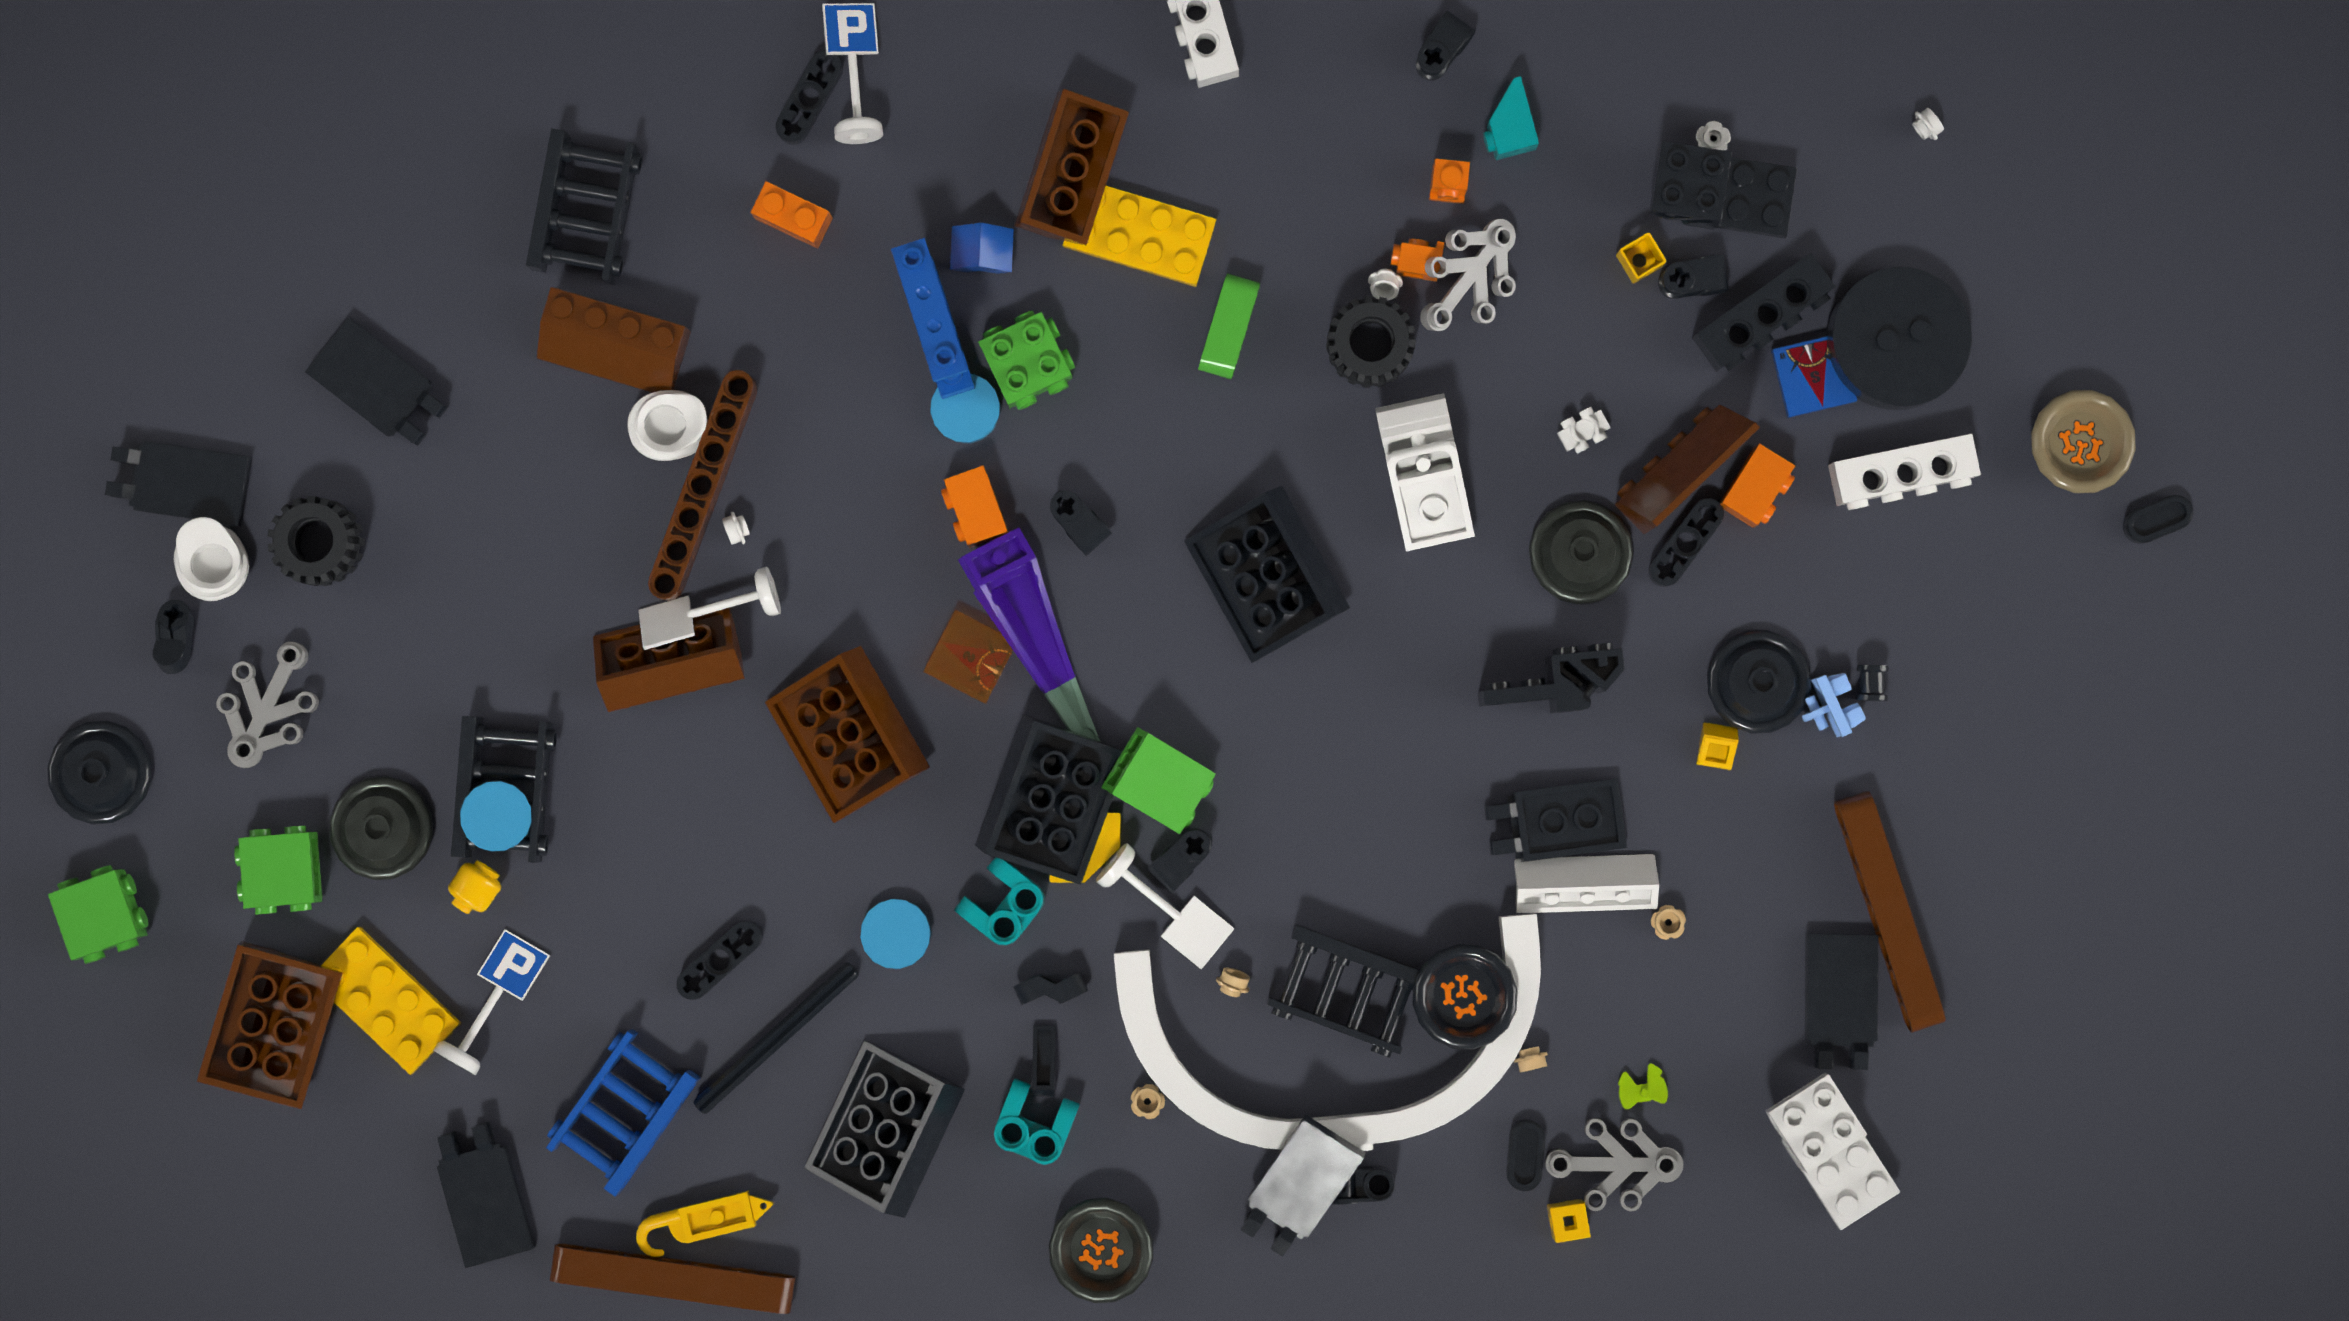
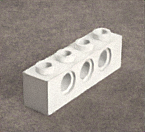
M1167 0L1170 13L1177 12L1180 25L1175 26L1180 47L1186 45L1190 58L1184 60L1189 80L1196 78L1198 88L1239 77V68L1220 1ZM1199 6L1205 10L1206 15L1203 19L1195 21L1190 19L1186 13L1189 8ZM1208 39L1215 44L1216 48L1209 54H1202L1197 50L1196 45L1199 41Z
M1972 434L1836 461L1828 465L1836 505L1847 504L1848 510L1869 506V499L1881 497L1882 503L1903 499V492L1913 490L1916 491L1917 496L1938 492L1937 485L1950 483L1951 489L1972 485L1971 478L1981 475ZM1935 457L1943 459L1947 465L1946 473L1943 476L1937 475L1932 469V461ZM1900 464L1907 465L1912 470L1913 477L1909 483L1901 481L1897 475V469ZM1866 471L1873 472L1878 478V486L1875 490L1868 489L1863 483V475Z

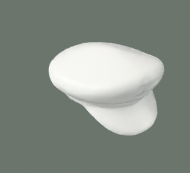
M679 390L657 391L642 397L632 407L628 416V433L632 445L647 458L658 461L677 460L696 453L708 419L705 407L697 397Z
M207 517L192 519L180 528L176 538L174 565L177 577L183 588L192 596L204 601H218L235 594L243 586L249 573L248 555L236 533L231 529L223 527L216 520Z

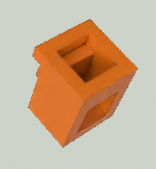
M1435 159L1432 166L1429 200L1464 204L1468 188L1470 162Z
M1409 239L1408 243L1402 242L1401 245L1394 244L1390 265L1397 266L1396 274L1400 276L1437 282L1438 278H1432L1427 275L1425 263L1431 257H1442L1444 242L1437 241L1435 248L1429 247V242L1421 239ZM1438 261L1434 264V271L1436 273L1440 271Z

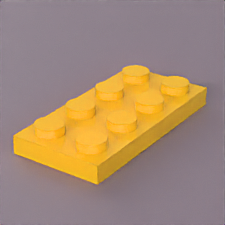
M1105 186L1087 245L1064 241L1063 247L1196 287L1216 219Z
M357 927L321 965L342 972L334 1003L410 1075L414 1074L434 1053L433 1050L438 1042L445 1041L461 1024L447 1008L361 927Z

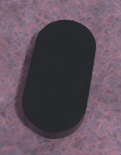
M2181 495L2167 496L2129 512L2123 521L2124 534L2130 541L2137 544L2151 542L2186 527L2193 518V507L2190 501Z
M1532 1120L1517 1122L1509 1133L1506 1177L1511 1186L1519 1191L1533 1190L1542 1179L1545 1133L1541 1126Z

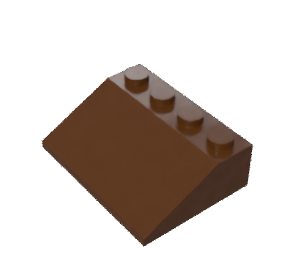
M1718 405L1713 410L1707 406L1692 420L1697 425L1692 431L1686 434L1682 430L1667 444L1672 449L1662 459L1656 455L1642 468L1646 473L1643 478L1637 483L1631 479L1617 492L1621 499L1615 503L1616 507L1643 534L1649 532L1669 516L1760 428L1757 423L1722 405Z
M861 646L837 655L765 702L833 823L840 821L930 768Z
M241 941L236 948L196 1082L302 1109L342 972L273 949Z

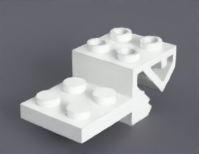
M1444 393L1375 408L1406 551L1475 537Z
M1824 1073L1766 1110L1773 1127L1781 1136L1786 1150L1797 1167L1803 1172L1838 1229L1846 1228L1900 1193V1190L1866 1139L1867 1133L1829 1074Z

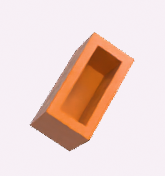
M765 181L750 212L756 220L817 249L833 219L828 210Z
M1759 443L1752 449L1719 502L1720 505L1723 507V510L1752 528L1758 526L1760 522L1766 524L1776 510V506L1772 504L1779 492L1784 495L1795 479L1791 475L1795 465Z
M984 465L944 479L947 488L942 489L941 493L947 509L954 508L958 521L953 523V527L959 542L966 541L967 546L971 548L1009 533Z

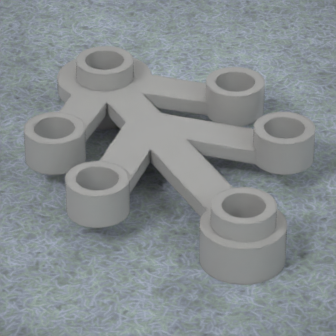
M1494 219L1484 227L1483 231L1466 232L1464 230H1451L1448 232L1445 243L1452 251H1463L1469 245L1483 246L1475 257L1453 259L1431 257L1426 261L1425 271L1432 278H1443L1448 273L1463 272L1440 303H1429L1422 309L1420 319L1422 325L1427 330L1443 331L1449 327L1452 321L1451 312L1472 284L1474 306L1471 310V316L1473 320L1483 324L1494 320L1495 308L1492 304L1488 303L1486 266L1493 258L1495 279L1491 285L1493 293L1499 297L1511 296L1515 291L1516 284L1508 273L1507 252L1515 243L1516 233L1510 222L1504 219ZM1500 231L1503 234L1502 242L1498 240V233ZM1457 234L1461 238L1459 246H1456L1454 242ZM1437 261L1440 264V271L1438 273L1434 271V264ZM1503 280L1506 282L1507 285L1506 290L1504 292H1502L1501 290V283ZM1483 307L1486 309V316L1484 319H1482L1480 315V311ZM1439 311H1441L1442 313V320L1440 323L1437 321V314Z
M286 642L280 646L277 652L279 665L263 698H261L255 680L256 669L254 665L241 661L233 666L232 676L241 683L253 718L246 731L239 713L241 705L239 697L232 693H224L218 697L216 702L217 708L221 713L225 714L233 736L228 744L227 753L234 765L241 768L253 767L260 762L264 751L284 744H297L302 740V728L293 723L283 725L278 733L261 737L267 724L301 712L311 713L319 705L318 697L314 693L301 692L294 700L276 706L292 671L301 669L308 661V651L302 644ZM289 649H293L296 652V658L292 662H288L285 658V654ZM242 666H247L249 675L242 679L239 676V669ZM305 696H309L312 699V705L308 709L303 708L301 704ZM227 697L232 698L234 701V706L230 710H226L223 706V702ZM290 727H293L297 732L296 738L292 741L286 737V731ZM243 744H247L250 748V753L246 757H242L239 753V748Z
M1591 1118L1584 1126L1586 1135L1593 1140H1597L1613 1157L1571 1156L1566 1150L1556 1148L1548 1152L1544 1165L1549 1174L1556 1178H1564L1571 1171H1612L1595 1189H1590L1585 1193V1205L1592 1211L1603 1209L1606 1205V1198L1632 1172H1647L1632 1189L1624 1190L1619 1196L1620 1205L1625 1210L1636 1211L1641 1206L1642 1198L1659 1181L1665 1183L1672 1182L1681 1175L1683 1171L1681 1155L1670 1147L1658 1148L1642 1131L1641 1124L1637 1120L1627 1118L1620 1124L1619 1130L1621 1135L1627 1140H1633L1648 1156L1632 1157L1607 1131L1606 1125L1601 1119ZM1592 1123H1600L1602 1127L1600 1134H1590L1589 1127ZM1628 1123H1635L1637 1126V1131L1632 1136L1626 1135L1624 1131ZM1560 1157L1566 1160V1167L1563 1170H1556L1553 1165L1554 1161ZM1663 1159L1671 1160L1672 1167L1669 1171H1662L1660 1169V1162ZM1594 1193L1601 1196V1202L1597 1206L1589 1204V1197ZM1634 1194L1637 1198L1635 1205L1626 1206L1624 1203L1625 1196Z

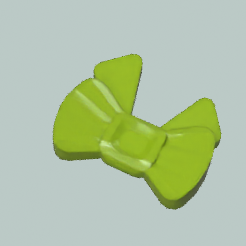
M1652 1063L1648 1064L1647 1083L1636 1085L1629 1074L1623 1072L1618 1081V1095L1622 1107L1628 1110L1637 1102L1651 1100L1661 1104L1666 1103L1668 1089L1664 1079L1660 1077L1662 1070Z

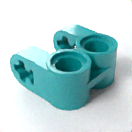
M994 857L987 866V869L1009 886L1011 891L992 915L966 896L961 899L954 908V911L994 943L1008 945L1020 937L1042 909L1045 896L1043 890L1006 860ZM1023 889L1031 890L1036 896V903L1031 909H1023L1017 903V895ZM1007 917L1012 920L1014 932L1011 936L1002 937L996 932L995 923L999 918Z
M1015 1078L995 1126V1141L1005 1151L1017 1153L1032 1159L1038 1164H1051L1058 1159L1063 1150L1080 1104L1064 1098L1053 1127L1031 1121L1020 1115L1031 1084ZM1009 1123L1017 1124L1022 1130L1021 1139L1014 1142L1007 1140L1003 1135V1127ZM1042 1136L1050 1137L1055 1143V1150L1050 1154H1041L1036 1149V1140Z

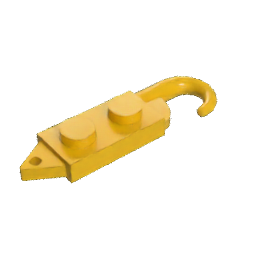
M749 1191L654 1214L645 1218L639 1224L636 1232V1241L640 1250L646 1255L652 1257L663 1256L664 1251L662 1249H654L647 1242V1235L653 1229L669 1226L676 1240L681 1243H691L755 1227L757 1225L756 1221L774 1205V1202L750 1195ZM761 1203H766L767 1207L765 1209L762 1208Z

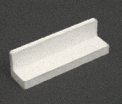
M1653 854L1557 857L1521 862V859H1515L1514 861L1517 913L1657 909L1659 878Z

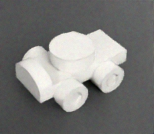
M1589 407L1579 413L1582 420L1575 422L1574 418L1571 417L1561 422L1564 430L1557 434L1567 452L1574 448L1578 454L1589 448L1586 441L1593 438L1595 444L1608 438L1605 431L1611 427L1601 410L1594 413L1592 407Z

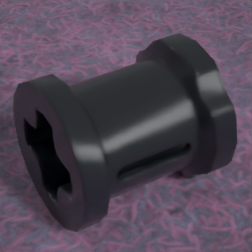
M1857 665L1856 671L1860 672V693L1856 695V700L1888 701V695L1884 692L1885 673L1889 671V666Z

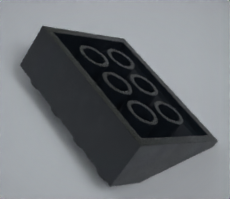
M1283 486L1263 493L1184 541L1251 663L1256 662L1350 609Z
M1023 714L975 846L987 855L1081 885L1114 797L1113 794L1101 787L1123 750L1058 725Z
M864 1040L804 1168L884 1214L905 1218L965 1089L938 1074Z

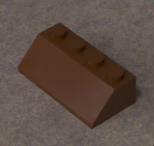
M1066 89L1059 91L1056 94L1014 226L1044 237L1086 246L1129 112Z
M550 287L540 320L537 359L651 393L674 390L691 331L679 324Z
M731 608L693 618L695 636L647 650L643 648L640 624L593 636L596 683L607 711L626 709L631 706L745 679L742 654Z

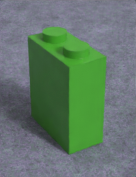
M1137 727L1101 788L1181 834L1182 830L1192 823L1195 817V808L1201 798H1205L1211 791L1213 778L1216 773Z

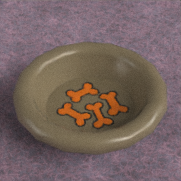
M2071 390L2053 398L2038 413L2031 432L2032 455L2040 472L2055 486L2073 493H2096L2114 485L2128 471L2136 451L2135 429L2127 411L2112 397L2094 390Z

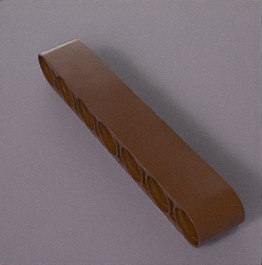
M734 370L724 377L709 415L706 429L699 442L649 576V590L659 599L671 601L681 596L757 395L756 382L744 371ZM738 379H745L748 382V390L742 396H734L731 392L732 384ZM725 412H734L736 416V423L730 429H722L719 425V418ZM715 444L722 445L724 449L723 457L717 462H710L707 458L709 447ZM701 477H709L712 483L710 491L707 494L698 495L695 492L696 481ZM688 510H697L699 522L692 528H686L682 521L683 515ZM683 542L687 547V554L682 560L674 561L670 554L671 548L674 544ZM671 575L675 582L674 588L670 593L662 594L658 588V582L663 576Z
M1865 791L1834 801L1836 816L1875 934L1878 935V943L1906 1026L1913 1033L1944 1023L1946 1021L1945 1013L1874 799L1869 791Z
M555 1244L550 1281L748 1310L789 1314L791 1313L795 1276L674 1258L652 1257L645 1254L587 1246Z

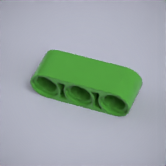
M1229 273L1226 274L1198 370L1232 380L1261 283Z

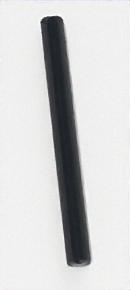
M849 962L844 963L693 1101L696 1108L703 1114L710 1112L859 976L854 966Z

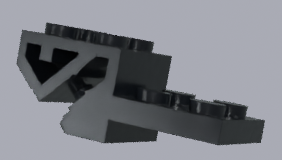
M1662 141L1659 145L1649 214L1666 220H1681L1684 225L1710 230L1720 228L1785 239L1788 233L1797 167L1731 157V151Z
M1613 643L1592 644L1587 646L1588 652L1579 653L1577 646L1553 649V655L1545 658L1547 684H1545V678L1526 679L1520 681L1521 687L1510 688V681L1488 683L1485 685L1486 690L1478 693L1479 707L1549 700L1550 714L1586 710L1591 706L1590 697L1594 692L1597 694L1606 692L1625 670L1622 648L1613 649ZM1582 681L1587 685L1586 690L1583 692L1577 688L1583 685Z

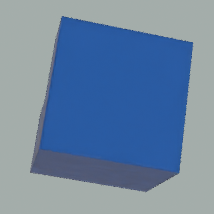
M986 223L952 226L950 270L966 273L984 271L995 274L1012 272L1014 229Z

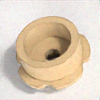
M1661 906L1659 911L1652 915L1651 926L1655 928V934L1659 938L1667 940L1672 937L1675 939L1684 932L1685 915L1681 910H1676L1674 906ZM1667 919H1670L1672 921V924L1670 926H1667L1665 924V921Z
M1226 967L1223 969L1221 976L1216 978V982L1221 985L1220 991L1226 995L1240 997L1241 993H1248L1250 990L1248 988L1250 977L1240 970Z
M1539 1046L1520 1050V1058L1515 1059L1514 1063L1518 1062L1520 1073L1547 1066L1545 1056L1548 1053H1540Z
M1145 1084L1142 1088L1137 1087L1131 1094L1133 1102L1131 1109L1139 1117L1145 1116L1146 1119L1155 1118L1159 1115V1110L1164 1108L1165 1097L1162 1093H1159L1158 1087L1153 1084ZM1146 1098H1149L1151 1100V1103L1149 1105H1146L1144 1103V1100Z

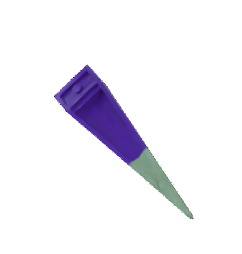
M1018 527L958 559L975 589L974 595L1068 730L1100 741L1068 658L1037 558L1020 528Z

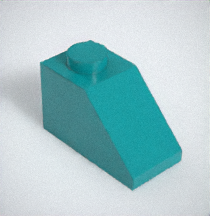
M1521 76L1513 79L1489 120L1487 131L1483 132L1487 152H1493L1495 160L1536 150L1539 145Z

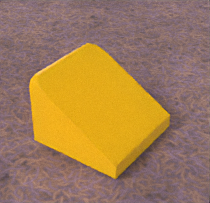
M1703 723L1696 764L1731 770L1739 741L1738 729L1730 726Z

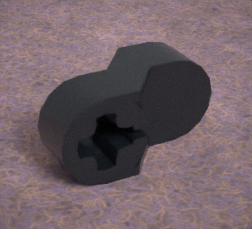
M180 600L165 602L160 607L155 621L156 641L152 655L159 668L167 674H177L187 667L192 653L191 633L194 627V616L189 607Z
M1080 972L1057 983L1044 977L1041 973L1013 986L1021 1005L1043 995L1061 1004L1088 991Z

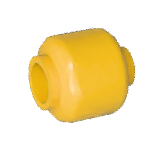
M476 860L474 864L464 863L448 885V891L454 897L451 903L466 914H470L472 909L477 912L486 911L501 890V884L497 880L500 875L479 860Z

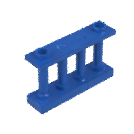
M925 238L892 248L894 261L933 382L937 384L941 398L945 399L975 389L933 257L930 256Z
M633 1029L627 1031L625 1035L619 1032L608 1048L612 1052L608 1060L563 1122L559 1119L547 1135L551 1139L546 1147L549 1151L552 1152L558 1149L560 1144L563 1143L606 1173L604 1177L609 1181L604 1189L613 1196H617L622 1192L701 1079L692 1070L686 1071L683 1076L680 1073L675 1075L636 1048L631 1043L638 1035V1032ZM622 1056L667 1086L665 1090L670 1094L663 1104L658 1101L654 1104L611 1073ZM602 1084L647 1115L645 1119L650 1123L643 1133L639 1131L634 1133L591 1103V1100ZM581 1114H584L626 1144L625 1148L629 1153L622 1163L619 1160L612 1161L570 1131Z

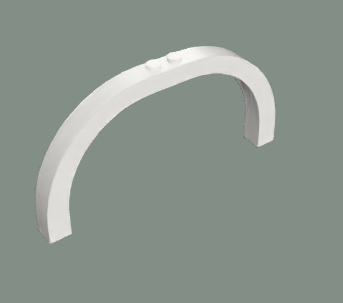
M1537 914L1498 916L1502 958L1504 963L1511 969L1518 988L1517 1011L1509 1028L1493 1043L1482 1046L1472 1061L1458 1076L1433 1094L1402 1107L1377 1112L1314 1117L1312 1119L1362 1151L1373 1150V1144L1403 1140L1429 1132L1455 1119L1480 1101L1500 1081L1515 1060L1526 1039L1534 1017L1541 976ZM1150 950L1115 952L1117 992L1126 1032L1137 1057L1160 1090L1180 1110L1220 1135L1245 1144L1281 1150L1303 1118H1276L1246 1111L1219 1098L1198 1082L1177 1058L1161 1027L1153 992Z

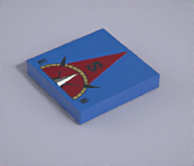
M1827 337L1771 350L1787 418L1857 402L1856 395L1842 383L1833 368L1828 352Z

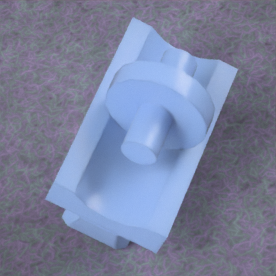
M1845 673L1828 677L1821 675L1811 680L1822 706H1819L1815 695L1806 698L1805 701L1810 711L1802 715L1804 722L1814 719L1819 731L1829 727L1823 715L1826 714L1836 737H1844L1852 733L1851 728L1866 719L1858 702L1843 709L1840 707L1836 696L1852 690Z

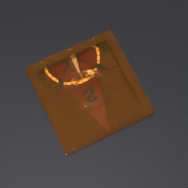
M955 610L923 672L986 704L1013 653V649L1000 632Z

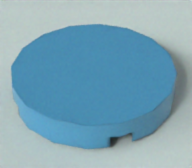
M971 374L975 389L942 399L937 387L931 399L930 413L935 426L944 437L955 442L971 444L984 439L994 430L999 419L1000 402L995 389L987 380L975 374Z
M502 781L486 782L474 788L465 798L460 811L461 826L466 837L477 847L488 851H505L518 845L527 835L531 824V807L526 796L514 785Z
M890 899L878 903L867 913L861 925L860 938L864 951L873 962L885 968L901 969L913 965L924 956L930 944L931 928L927 916L919 906L907 900Z

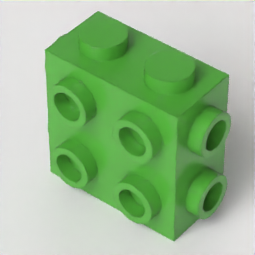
M1033 310L1014 319L1016 324L1004 330L1000 325L982 334L984 339L978 341L1009 408L1017 406L1018 410L1036 403V396L1046 391L1053 395L1068 388L1067 381L1073 379L1070 370L1076 368L1068 350L1060 351L1055 341L1056 338L1060 337V334L1052 317L1045 320L1042 312L1034 314Z
M306 826L284 827L285 834L271 835V828L249 830L250 837L238 838L239 845L235 846L234 857L236 865L241 868V880L237 883V895L239 901L243 902V909L255 908V915L277 913V906L290 905V912L312 910V903L322 902L317 832H306Z
M111 865L90 872L91 879L79 882L78 877L57 884L58 891L48 894L71 961L83 959L85 964L98 961L106 957L104 951L117 947L118 952L131 949L139 945L137 939L148 935L145 928L148 927L146 913L136 903L134 894L137 893L136 885L132 876L126 874L125 869L113 870Z

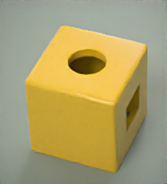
M1646 233L1624 246L1616 254L1633 284L1662 268L1667 262L1650 233ZM1636 254H1641L1645 257L1646 263L1643 267H1636L1633 264L1632 259Z
M1582 1199L1547 1205L1551 1234L1556 1243L1591 1237L1586 1206ZM1572 1215L1574 1225L1564 1226L1563 1217Z

